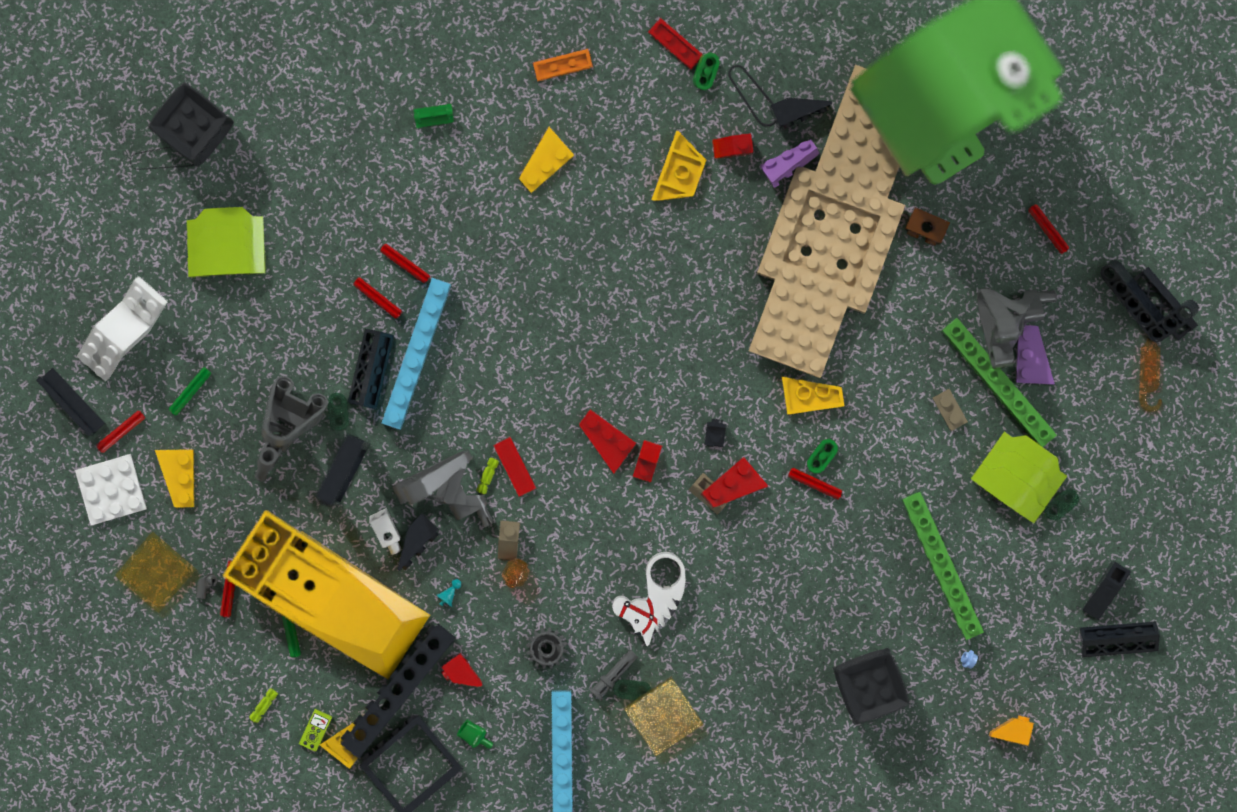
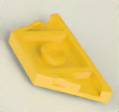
M677 130L652 196V201L693 197L705 166L706 159Z

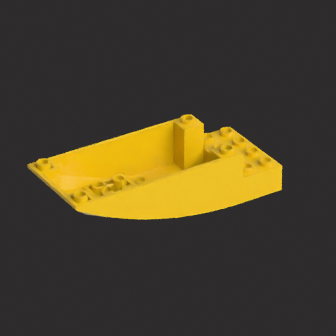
M268 510L263 513L223 574L225 578L291 621L388 680L430 617V614ZM304 541L308 543L306 548L302 547V542ZM291 569H295L299 573V577L295 581L288 578V572ZM307 580L314 581V590L307 591L304 588V583ZM271 590L277 592L275 596L270 594Z

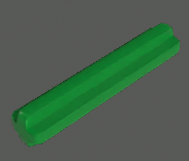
M203 367L168 410L173 415H178L209 378L211 372Z
M281 614L290 657H298L301 655L295 623Z

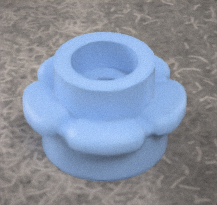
M970 650L963 653L961 657L963 667L971 669L975 666L978 656L974 654V651Z

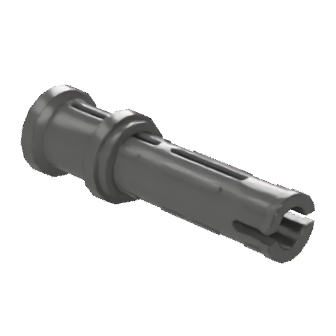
M629 649L606 676H601L600 681L589 690L602 701L603 696L610 689L614 688V683L639 657Z

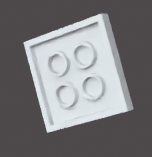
M131 454L75 470L91 525L147 509Z

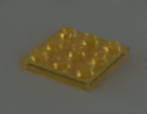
M152 532L115 576L159 613L195 572L196 568L156 533Z
M672 676L624 708V711L655 756L703 725V722Z

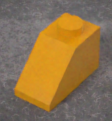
M1018 715V719L1011 718L990 731L989 736L1029 746L1034 723L1029 722L1030 718Z

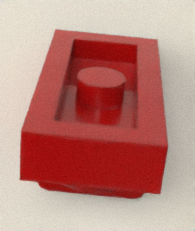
M644 440L633 477L651 482L662 445Z

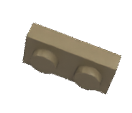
M950 389L932 398L950 431L968 422Z

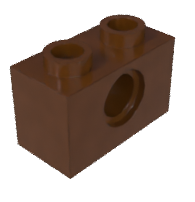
M915 207L904 230L908 231L907 234L917 239L919 236L926 239V243L936 246V243L939 245L942 243L950 222ZM929 223L931 225V232H923L922 224Z

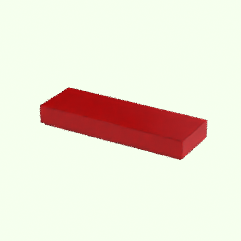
M661 18L648 32L690 70L694 68L703 55Z
M511 437L493 445L518 496L520 497L536 489Z

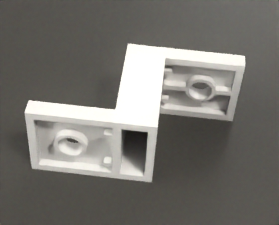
M138 276L133 281L123 300L93 327L77 357L82 363L91 368L97 376L107 381L121 358L150 332L168 301Z

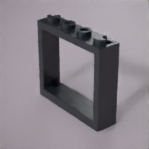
M346 435L315 496L319 499L318 503L326 507L340 504L370 443L354 435Z
M420 714L417 717L412 715L405 721L407 725L403 729L399 727L390 734L392 738L387 742L382 740L375 746L378 750L373 754L368 752L361 758L363 762L359 765L398 812H412L464 768ZM418 724L453 767L403 808L368 765Z

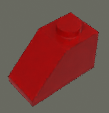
M751 133L712 140L714 159L753 154Z
M462 653L442 666L443 671L441 673L447 681L451 680L453 683L476 687L483 685V682Z

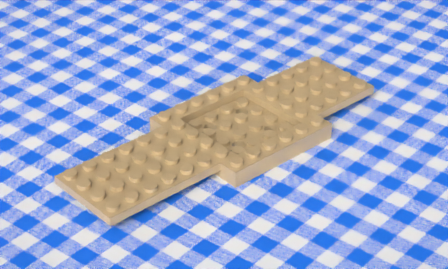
M855 65L816 171L805 167H796L757 274L775 281L749 352L818 378L822 376L846 309L850 308L863 314L866 313L905 208L904 204L888 199L899 165L849 90L853 86L851 81L866 70V68ZM817 210H821L825 214V218L821 221L816 220L814 217V212ZM856 223L860 226L861 230L858 234H853L850 231L851 224ZM809 246L811 248V255L803 256L801 248ZM839 259H844L847 262L846 269L841 270L837 267L836 263Z

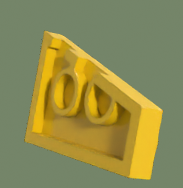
M548 127L519 177V180L531 193L574 156L550 127Z
M782 377L787 415L844 406L842 387Z
M155 450L174 507H194V450Z
M370 714L367 722L370 725H376L378 717L375 714ZM353 723L320 744L322 748L349 769L358 758L341 745L343 740L340 738L347 729L351 732L355 727ZM362 729L355 732L356 739L364 740L366 732Z

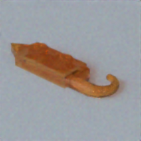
M1148 337L1143 347H1140L1139 402L1145 411L1154 412L1161 407L1162 400L1159 399L1155 406H1149L1147 404V393L1154 392L1159 387L1161 347H1158L1154 341L1149 342L1150 338Z

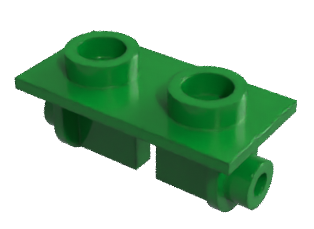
M452 104L414 109L416 128L454 123Z

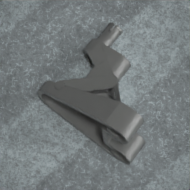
M990 288L978 289V311L993 369L1012 367L1014 365L1012 349L1018 338L1023 334L1026 323L1043 320L1044 310L1042 303L1057 302L1056 290L1038 292L1036 289L1026 290L1023 299L1010 300ZM1007 308H1009V309H1011V310H1013V311H1015V312H1017V313H1019V314H1011L1010 311H1009Z
M280 376L274 381L267 398L261 428L263 443L265 444L257 461L258 469L255 474L257 481H265L268 472L274 468L282 452L286 453L290 445L299 436L320 423L328 405V399L324 395L319 393L312 394L308 401L305 402L291 395L294 387L292 379ZM279 419L294 427V431L277 423V420ZM274 432H279V433H282L285 437H283V436H281V435H279V434H273V433H274Z
M468 449L454 454L392 486L400 504L409 502L411 505L426 498L437 501L439 504H448L456 520H460L476 511L483 527L494 523L486 507L488 503L484 495H466L460 484L467 463L473 459ZM435 490H437L436 496L432 494Z

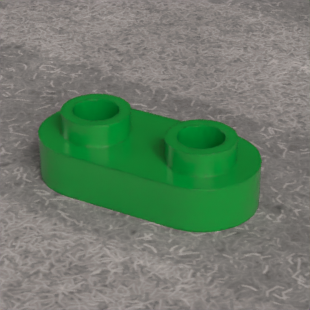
M705 53L700 57L693 77V84L697 89L707 90L713 85L720 65L719 57L716 54ZM707 59H709V60L711 61V65H710V66H707V65H706V60H707ZM701 77L705 79L703 84L700 83Z
M825 439L820 442L807 460V468L810 472L821 473L824 471L838 451L835 441ZM826 445L831 446L830 452L824 450ZM815 460L820 462V466L817 468L813 466V461Z

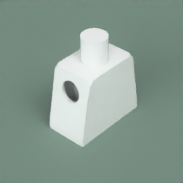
M385 508L369 516V522L383 548L388 547L391 555L402 550L398 543L400 534L388 509ZM385 533H391L392 537L386 539Z

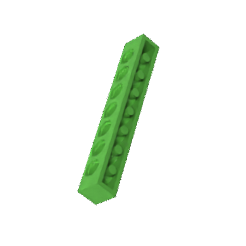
M955 318L941 330L947 340L1036 443L1044 447L1057 436L1000 368H992L989 354L958 318Z
M916 492L901 499L964 640L984 633L921 492Z

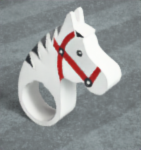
M671 552L657 553L648 561L646 567L647 598H637L631 601L625 596H617L612 604L614 613L632 624L635 634L644 637L646 646L650 644L652 635L663 628L674 614L684 592V565L681 559ZM671 558L680 566V576L671 587L664 586L662 588L661 585L655 583L651 578V567L658 559Z

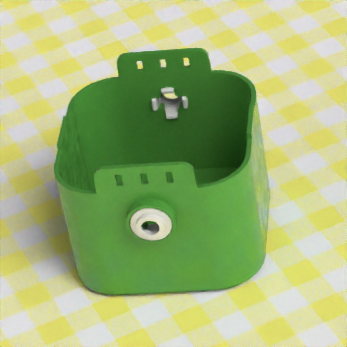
M968 0L919 29L892 48L851 81L853 86L849 90L906 177L921 169L930 183L938 185L984 155V148L975 134L998 119L1007 130L1016 131L1059 104L1062 95L1054 80L1064 74L1065 71L1019 0ZM1014 111H1016V113H1017L1018 116L1020 117V120L1018 119V117L1016 116V114L1014 113ZM964 148H966V150H967L968 153L970 154V157L968 156V154L966 153V151L964 150Z

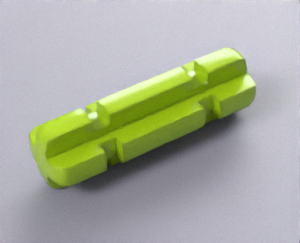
M489 458L488 466L485 467L480 479L481 483L476 488L477 492L486 494L487 486L490 485L495 473L494 469L499 464L497 459Z
M270 688L267 691L266 696L262 698L255 708V712L253 711L249 716V719L254 723L259 722L262 718L261 715H264L272 704V700L277 697L278 693L274 689Z

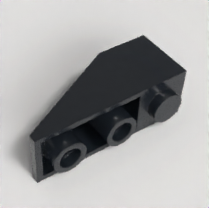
M786 98L770 105L769 109L777 128L783 127L785 130L794 126L793 122L797 120L804 122L812 118L811 114L818 112L820 115L829 111L828 107L832 105V101Z
M423 513L408 528L397 568L398 571H401L402 568L406 571L413 563L411 559L415 555L419 557L425 551L424 545L428 541L432 543L439 536V533H437L439 528Z
M1111 561L1082 611L1099 620L1132 571L1115 561Z

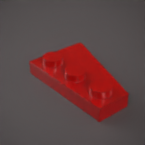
M591 409L579 424L614 474L636 442Z
M743 457L701 493V496L713 509L764 489L768 485Z

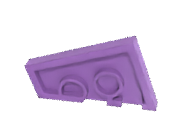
M809 140L802 142L791 150L783 152L782 155L774 159L767 160L760 167L772 186L776 188L780 185L778 181L783 177L789 178L793 175L792 171L796 167H803L820 153L813 141Z
M1025 325L1023 334L1018 338L1016 383L1054 384L1038 326Z

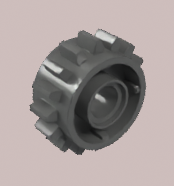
M542 627L541 633L534 631V638L529 636L528 639L532 642L531 644H526V647L530 648L526 654L532 655L530 662L535 660L536 667L542 664L543 669H545L546 665L553 669L554 663L559 666V659H565L562 653L568 652L567 649L563 648V646L567 645V642H562L564 635H557L559 630L553 633L551 632V627L548 628V631H545ZM544 643L552 645L550 653L542 651L541 646Z

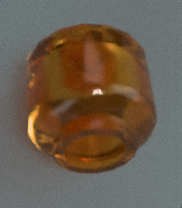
M517 558L508 561L502 572L505 585L510 588L523 586L530 574L528 564Z

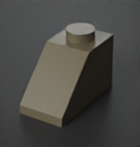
M501 520L498 559L517 560L520 522Z

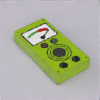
M315 709L299 744L317 752L332 716Z

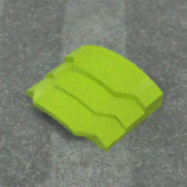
M243 207L204 209L196 219L187 220L189 278L209 277L211 275L266 274L263 216H252Z
M1004 431L971 479L1017 513L1035 523L1067 478V475L1060 471L1058 457L1026 435L1012 437Z

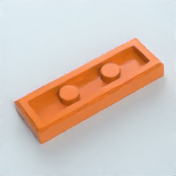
M588 49L533 62L537 82L593 68Z

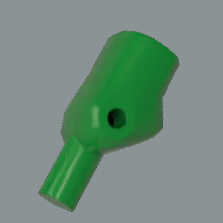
M468 719L457 732V737L473 748H476L479 744L488 749L493 746V742L485 738L486 730Z

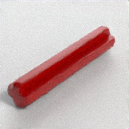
M1034 204L1028 209L1029 213L1061 254L1065 253L1069 246L1039 206Z
M388 244L382 246L380 249L381 253L424 284L429 280L430 275L391 246Z
M360 277L356 279L353 285L395 319L400 317L402 310Z
M141 411L135 412L96 445L97 449L101 453L105 452L145 419L144 414Z
M795 468L790 469L788 477L835 499L841 497L842 490Z
M231 560L228 561L227 568L231 564ZM225 578L220 616L222 617L231 616L235 584Z

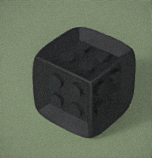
M183 82L159 108L148 128L174 150L191 161L196 167H199L222 142L234 121L188 83Z
M889 648L870 652L833 667L838 687L854 725L884 717L910 705L905 684Z

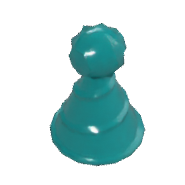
M453 580L452 587L436 595L442 600L440 602L441 606L447 603L452 607L455 589L461 587L460 580Z

